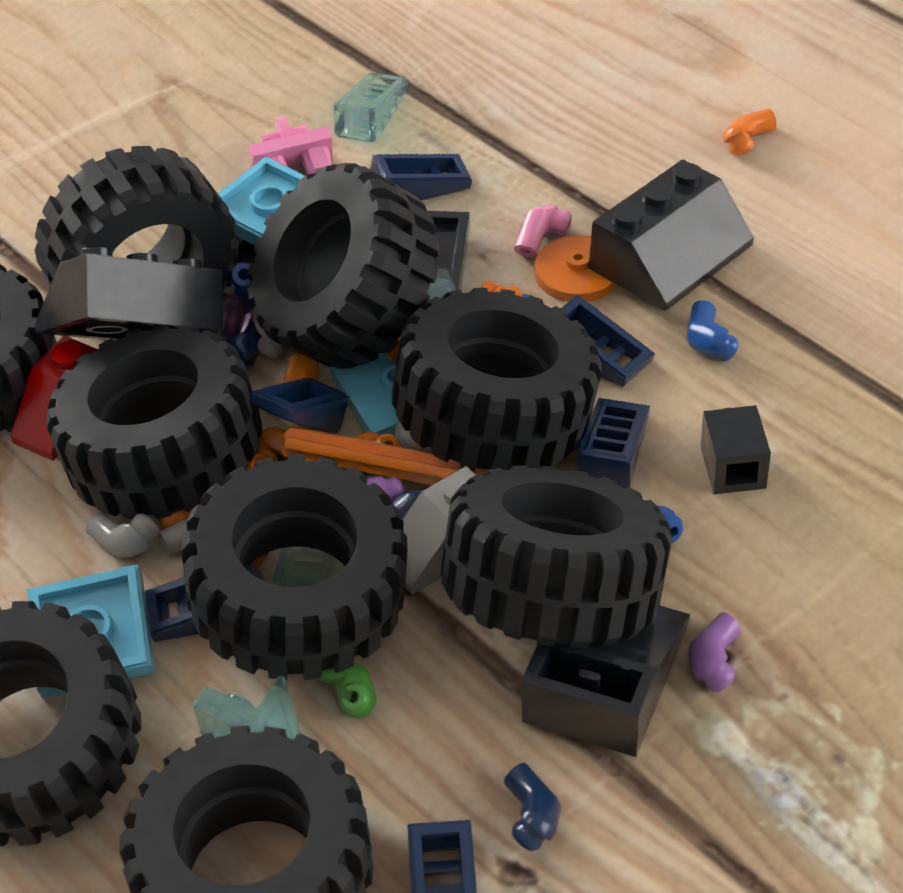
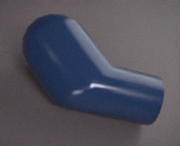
M520 763L512 768L504 779L506 787L522 803L520 813L522 818L512 826V836L524 849L536 851L542 846L545 839L551 840L556 834L561 806L556 795L526 763Z

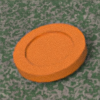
M571 235L558 238L544 246L535 260V278L538 285L548 295L562 301L569 302L577 294L587 302L595 301L610 294L618 285L588 268L591 236Z

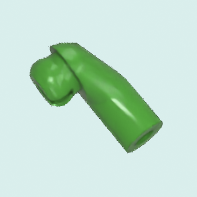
M354 662L353 667L336 674L333 668L322 671V678H317V680L334 686L340 708L349 717H365L376 704V691L370 673L363 665Z

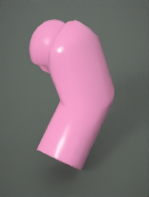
M546 205L530 210L525 216L514 246L515 252L528 258L536 257L544 236H550L552 232L562 236L569 232L572 223L571 213L568 210H558L556 205Z

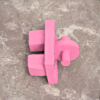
M286 116L279 117L275 120L277 132L262 135L263 142L249 145L250 168L265 156L293 170L305 169L306 175H316L317 169L332 165V135L329 126L309 131L306 125L290 128Z

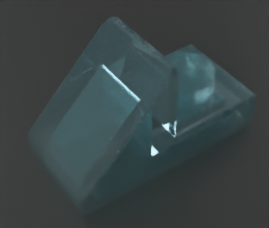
M283 675L277 678L257 708L246 698L238 694L229 693L225 695L208 687L204 688L193 704L201 736L213 732L214 738L230 734V727L246 725L249 726L250 732H263L264 726L286 729L287 738L294 739L297 733L302 734Z

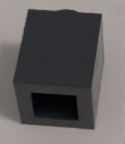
M757 405L703 411L701 451L713 495L767 489L771 451Z

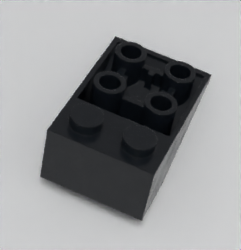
M659 606L656 617L645 629L628 640L620 638L613 645L601 647L598 643H592L587 648H570L569 644L555 643L554 647L537 644L521 680L522 722L637 757L690 621V614Z

